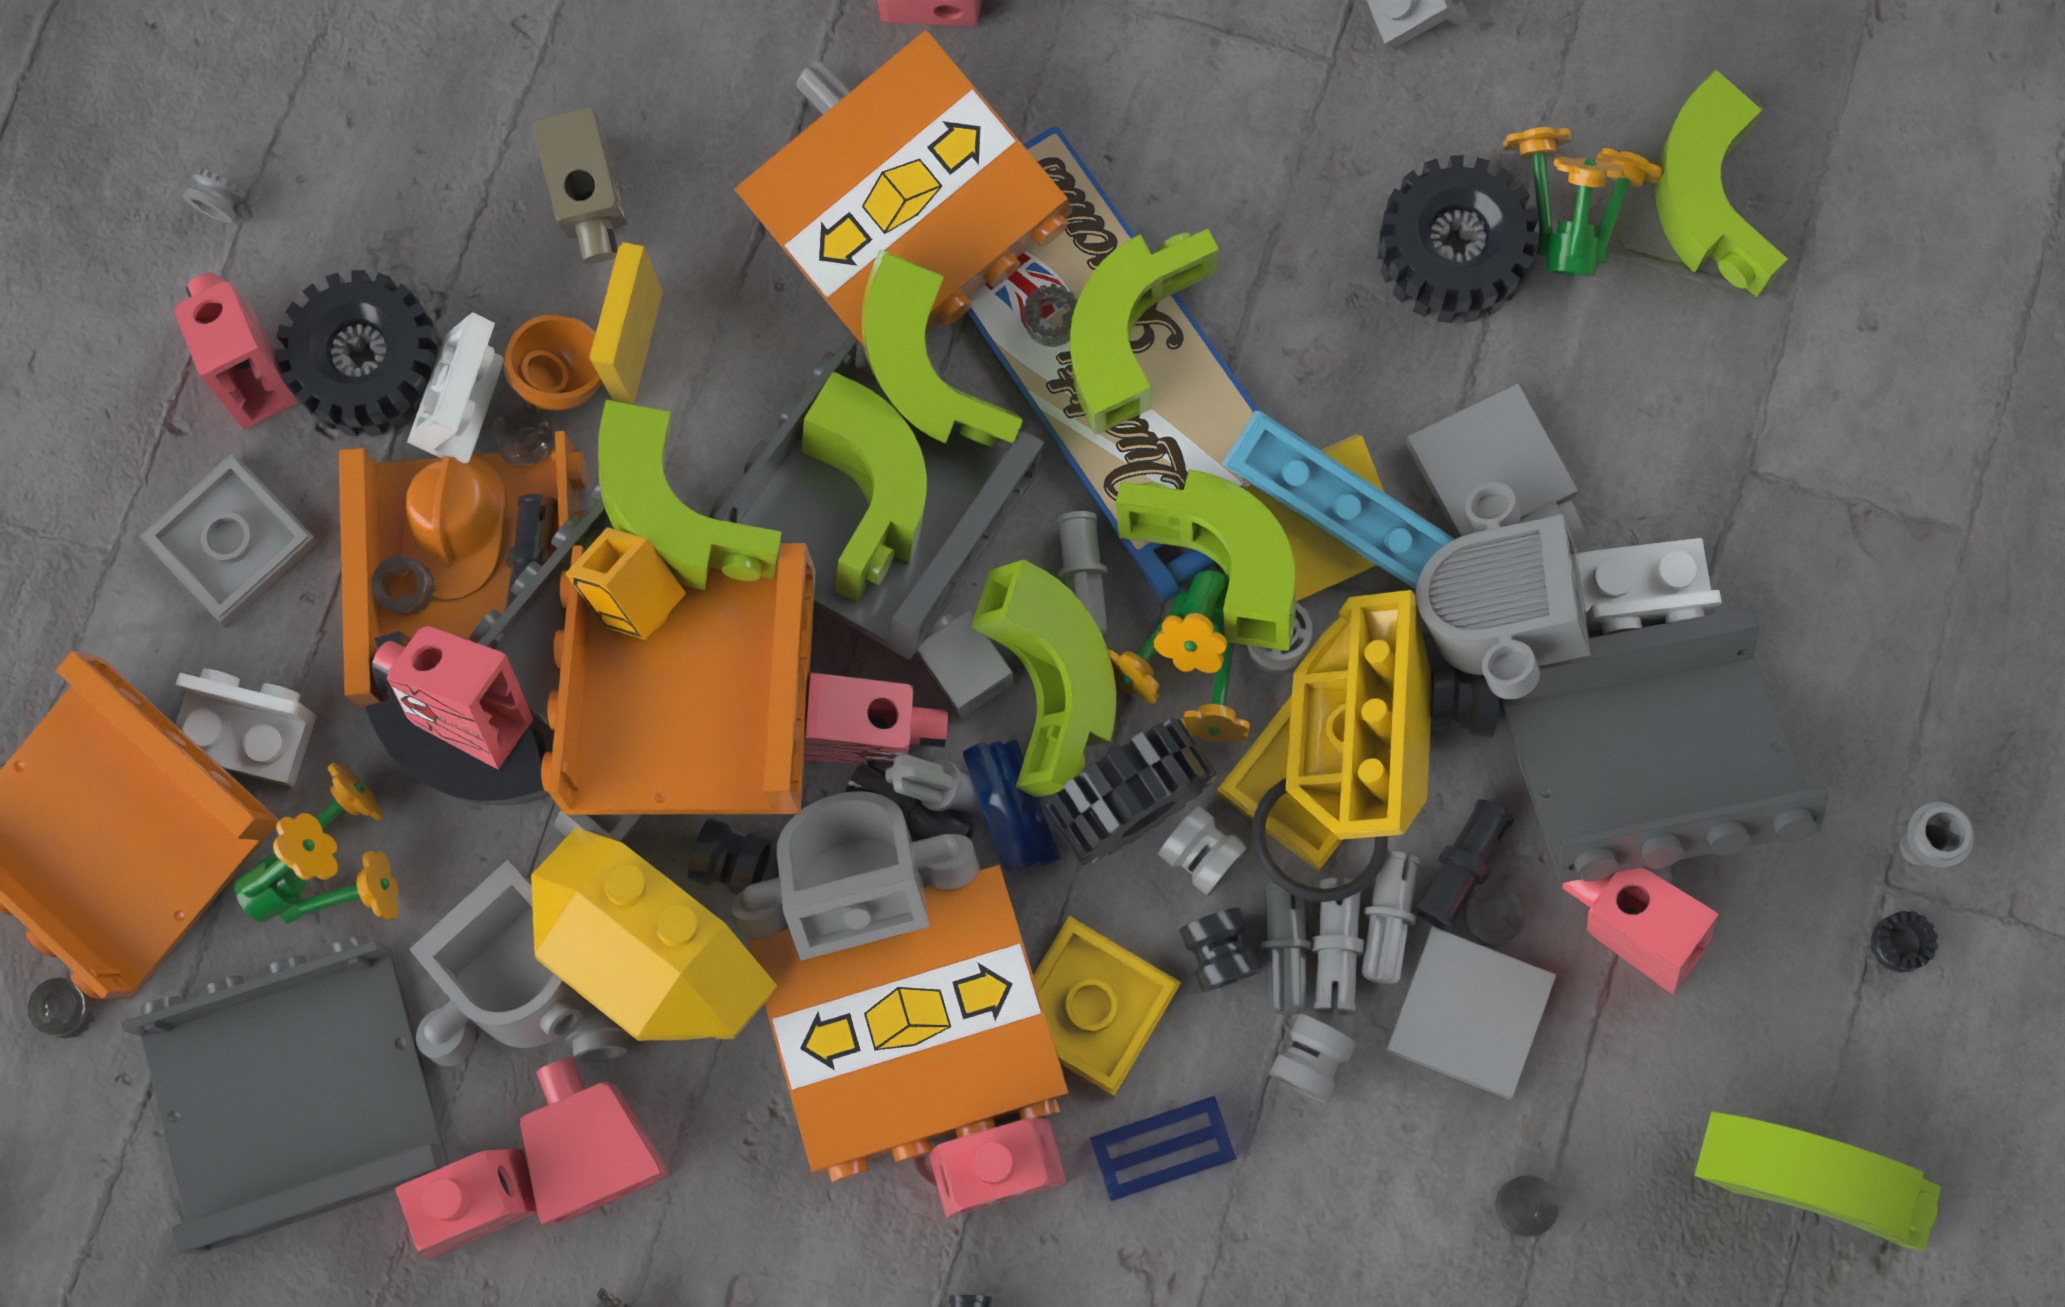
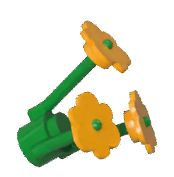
M1538 127L1526 130L1523 133L1507 135L1506 140L1502 142L1504 150H1519L1521 158L1532 159L1540 232L1536 255L1547 256L1545 271L1594 277L1596 264L1605 263L1608 241L1629 186L1642 187L1643 181L1659 183L1663 169L1649 163L1646 158L1635 153L1618 152L1609 148H1603L1601 152L1597 153L1595 160L1592 158H1554L1553 165L1557 166V169L1560 171L1569 172L1568 182L1579 185L1573 222L1558 221L1557 233H1553L1546 157L1556 154L1557 146L1571 142V130L1568 128ZM1607 177H1610L1616 181L1597 234L1594 237L1596 226L1587 224L1593 187H1605Z
M1203 571L1195 575L1188 593L1180 592L1176 596L1170 611L1137 655L1126 651L1119 656L1109 649L1108 652L1118 687L1129 695L1135 694L1150 704L1156 703L1159 699L1157 691L1160 685L1153 678L1154 671L1148 664L1157 651L1167 658H1173L1175 667L1181 671L1190 672L1197 668L1205 673L1216 672L1211 704L1200 706L1198 711L1190 710L1184 712V718L1180 720L1191 735L1200 736L1204 741L1221 742L1223 740L1232 743H1242L1248 739L1250 723L1243 719H1237L1236 712L1225 706L1234 643L1227 642L1224 629L1223 607L1229 578L1218 572Z
M333 762L328 766V770L333 776L332 782L334 785L330 790L335 800L316 817L307 813H301L294 819L284 817L276 824V829L280 836L274 841V853L261 860L259 866L236 880L235 892L237 899L245 912L254 920L266 922L279 915L286 924H289L306 913L360 898L366 907L372 908L377 917L384 916L388 921L398 918L399 907L396 897L399 895V887L395 877L391 875V866L383 851L363 853L364 869L358 872L356 885L302 900L300 898V893L306 888L305 880H310L314 876L322 880H328L338 871V864L333 856L337 850L336 842L330 835L322 832L328 824L344 810L354 816L361 812L365 816L370 815L377 821L385 817L383 809L376 802L377 798L366 785L362 784L359 777L346 765L341 764L339 766Z

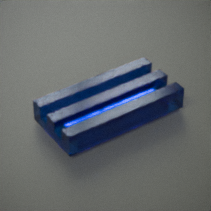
M1009 740L1004 744L1002 741H995L989 745L987 742H982L963 751V757L1005 870L1010 872L1045 867L1061 859L1039 798L1016 788L1024 762L1018 741Z
M1215 1096L1090 1137L1110 1202L1236 1160ZM1204 1114L1208 1116L1211 1126L1113 1159L1110 1158L1107 1149L1109 1146ZM1214 1139L1216 1140L1219 1148L1217 1152L1121 1184L1118 1182L1116 1172Z

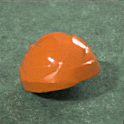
M558 314L541 315L522 324L511 336L505 351L504 372L508 385L527 403L544 410L563 411L584 405L594 397L603 383L589 358L596 332L586 323L576 318H569Z

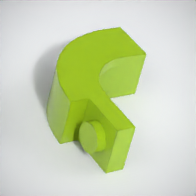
M1715 70L1688 98L1664 143L1657 166L1661 167L1663 172L1659 183H1655L1656 207L1661 225L1670 244L1681 260L1694 273L1712 257L1718 263L1721 274L1731 284L1738 288L1748 289L1757 298L1774 282L1788 258L1732 208L1722 187L1721 165L1722 161L1749 136L1762 109L1719 71Z
M1208 228L1193 236L1190 233L1175 235L1162 243L1154 254H1151L1143 237L1139 234L1109 254L1091 274L1083 287L1072 317L1070 331L1071 365L1078 401L1095 435L1151 409V386L1131 349L1130 336L1138 319L1153 304L1218 273L1219 248Z
M880 249L865 287L861 325L866 356L882 390L908 421L930 437L946 443L955 420L962 423L959 430L961 435L984 445L994 447L997 437L1014 443L1023 419L1012 411L951 387L938 377L929 361L925 345V329L929 313L944 276Z
M832 372L804 418L801 452L843 471L858 484L867 499L869 508L838 560L835 592L858 602L869 582L876 585L882 582L891 565L893 556L910 563L921 532L927 493V474L921 448L914 433L901 415L872 390L836 372Z
M605 400L598 438L599 484L604 507L614 529L648 538L677 581L691 588L705 591L710 567L721 569L724 575L741 581H756L760 579V576L774 579L781 531L716 520L700 515L684 505L669 487L663 467L670 438L671 412Z
M1191 469L1188 470L1184 490L1171 489L1155 482L1143 484L1120 483L1116 499L1119 538L1182 546L1209 556L1221 566L1229 578L1223 607L1225 638L1227 642L1290 651L1296 617L1293 552L1281 524L1259 499L1247 490L1224 478Z
M1023 559L989 570L971 628L1011 650L1024 664L1032 679L1037 701L1036 722L1016 788L1034 797L1055 794L1065 789L1064 785L1068 781L1081 775L1085 765V756L1083 754L1085 747L1111 741L1116 713V687L1112 662L1106 643L1096 622L1084 604L1060 580Z
M1711 1111L1694 1175L1733 1193L1778 1202L1828 1216L1861 1228L1902 1247L1926 1251L1930 1231L1937 1218V1202L1941 1186L1923 1178L1924 1172L1882 1155L1786 1126Z

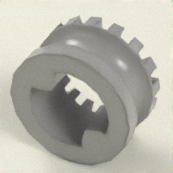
M196 169L193 178L197 184L193 189L186 188L183 199L192 207L214 219L225 223H233L237 215L233 211V206L235 204H243L247 194L233 182L226 186L228 179L224 177L219 182V175L214 172L212 174L209 170Z

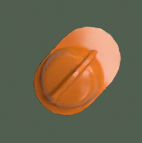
M443 456V459L441 458L423 468L410 483L406 493V507L401 539L402 566L410 582L425 595L442 600L465 598L481 589L494 573L500 554L506 508V489L498 471L483 459L471 456L468 463H462L455 457Z

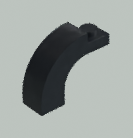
M398 631L376 637L375 642L377 650L387 641H394L406 647L412 638ZM374 657L371 658V668ZM373 674L378 690L381 694L389 693L390 700L365 706L369 721L387 753L409 775L441 793L483 805H516L551 796L548 791L544 790L542 784V760L544 754L548 752L542 732L533 727L527 728L499 769L494 768L414 725L406 717L390 683Z

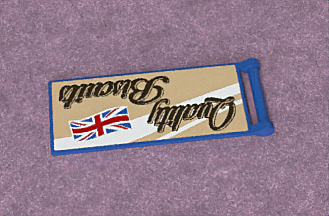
M1056 126L1049 128L1023 145L1068 198L1072 213L1065 218L1068 221V226L1056 239L1046 246L1039 247L1035 243L1017 258L1020 266L1001 284L992 287L989 283H986L969 298L972 301V306L966 314L1119 537L1116 499L1121 482L1135 484L1155 482L1171 489L1184 490L1188 470L1191 469L1219 476L1243 488L1242 484L1247 483V481L1221 464L1254 411L1259 410L1178 295L1174 293L1156 302L1141 315L1132 330L1129 340L1134 356L1151 386V409L1097 435L1094 434L1078 401L1073 382L1070 351L1072 317L1078 298L1091 274L1109 254L1126 241L1134 238L1135 235L1062 131ZM1120 538L1141 569L1151 589L1162 603L1180 593V585L1217 563L1204 553L1191 549L1169 564L1164 565L1155 552L1167 544Z

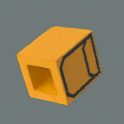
M606 528L565 573L604 628L644 640L666 621L669 612L686 594L648 538L611 528Z

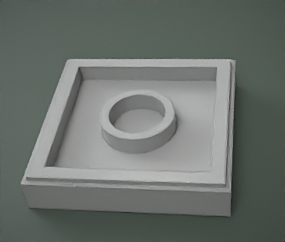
M1518 383L1407 436L1405 441L1410 454L1456 538L1475 533L1465 511V502L1468 495L1482 484L1500 482L1508 485L1513 490L1521 509L1520 521L1552 500L1559 505L1575 497L1578 492Z
M233 452L139 536L225 627H228L320 543Z
M1432 927L1428 933L1385 1051L1510 1100L1513 1098L1556 974Z

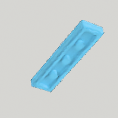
M1254 411L1221 464L1415 591L1421 571L1429 559L1443 546L1455 540L1261 411Z

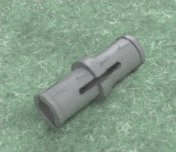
M1328 878L1320 881V888L1338 887L1337 878ZM1344 878L1343 885L1353 880ZM1360 892L1343 899V903L1340 906L1338 901L1320 903L1319 936L1313 937L1312 953L1318 955L1316 999L1313 1010L1317 1013L1332 1015L1334 988H1338L1337 1009H1339V1016L1356 1013V961L1364 953V941L1358 938Z

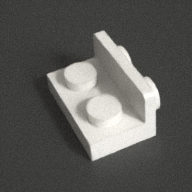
M472 312L445 334L407 443L442 459L443 456H451L462 463L470 461L504 363L503 357L495 353L494 348L488 345L495 325L494 322Z
M1702 538L1577 552L1588 632L1603 630V635L1605 636L1640 629L1642 625L1671 623L1711 615L1722 604L1720 590H1711Z
M203 668L200 678L179 673L175 686L186 692L176 725L226 771L294 788L317 716L298 702L300 694L293 690L263 683L260 692L238 687L240 683L239 678L207 668Z

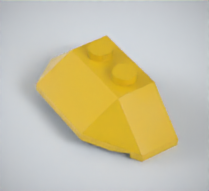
M1411 590L1349 597L1338 612L1340 617L1319 637L1293 673L1285 790L1340 840L1404 835L1427 801L1432 678L1416 598Z
M575 827L531 874L535 958L638 1041L690 1040L715 1037V1039H735L777 990L775 982L726 923L622 842Z

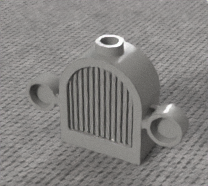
M1488 482L1476 487L1468 495L1465 502V511L1475 533L1449 542L1429 559L1418 578L1416 603L1423 636H1431L1437 651L1445 661L1461 671L1484 675L1489 688L1498 697L1518 699L1529 694L1537 686L1540 679L1539 666L1591 656L1578 555L1564 514L1519 523L1521 509L1513 490L1504 483Z
M871 792L840 793L810 804L801 810V814H796L783 828L777 841L779 877L747 886L734 898L731 911L739 932L749 939L768 938L781 931L788 924L800 960H805L930 927L923 884L930 882L933 886L940 889L962 887L976 877L979 871V863L973 843L966 836L942 834L912 842L904 815L894 801L883 795Z
M508 859L409 949L451 999L442 1008L426 1015L416 1033V1042L419 1050L441 1066L459 1064L469 1056L476 1041V1025L505 1045L517 1048L537 1047L554 1040L564 1039L572 1034L580 1025L583 1013L590 1004L587 999L535 958L532 882Z

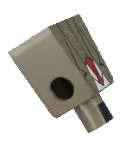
M590 106L531 120L558 224L568 238H578L583 263L594 264L616 258L618 246L613 228L621 227L628 223L609 137L593 107ZM593 193L590 198L580 201L585 195Z

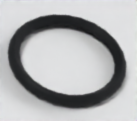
M1286 778L1279 781L1266 792L1255 811L1251 836L1255 855L1262 869L1275 884L1289 894L1305 900L1331 902L1353 896L1373 882L1381 871L1387 856L1388 836L1375 837L1374 852L1368 866L1353 881L1342 886L1325 889L1309 887L1294 881L1284 874L1275 864L1268 851L1265 829L1266 820L1271 808L1280 797L1287 793L1285 790Z

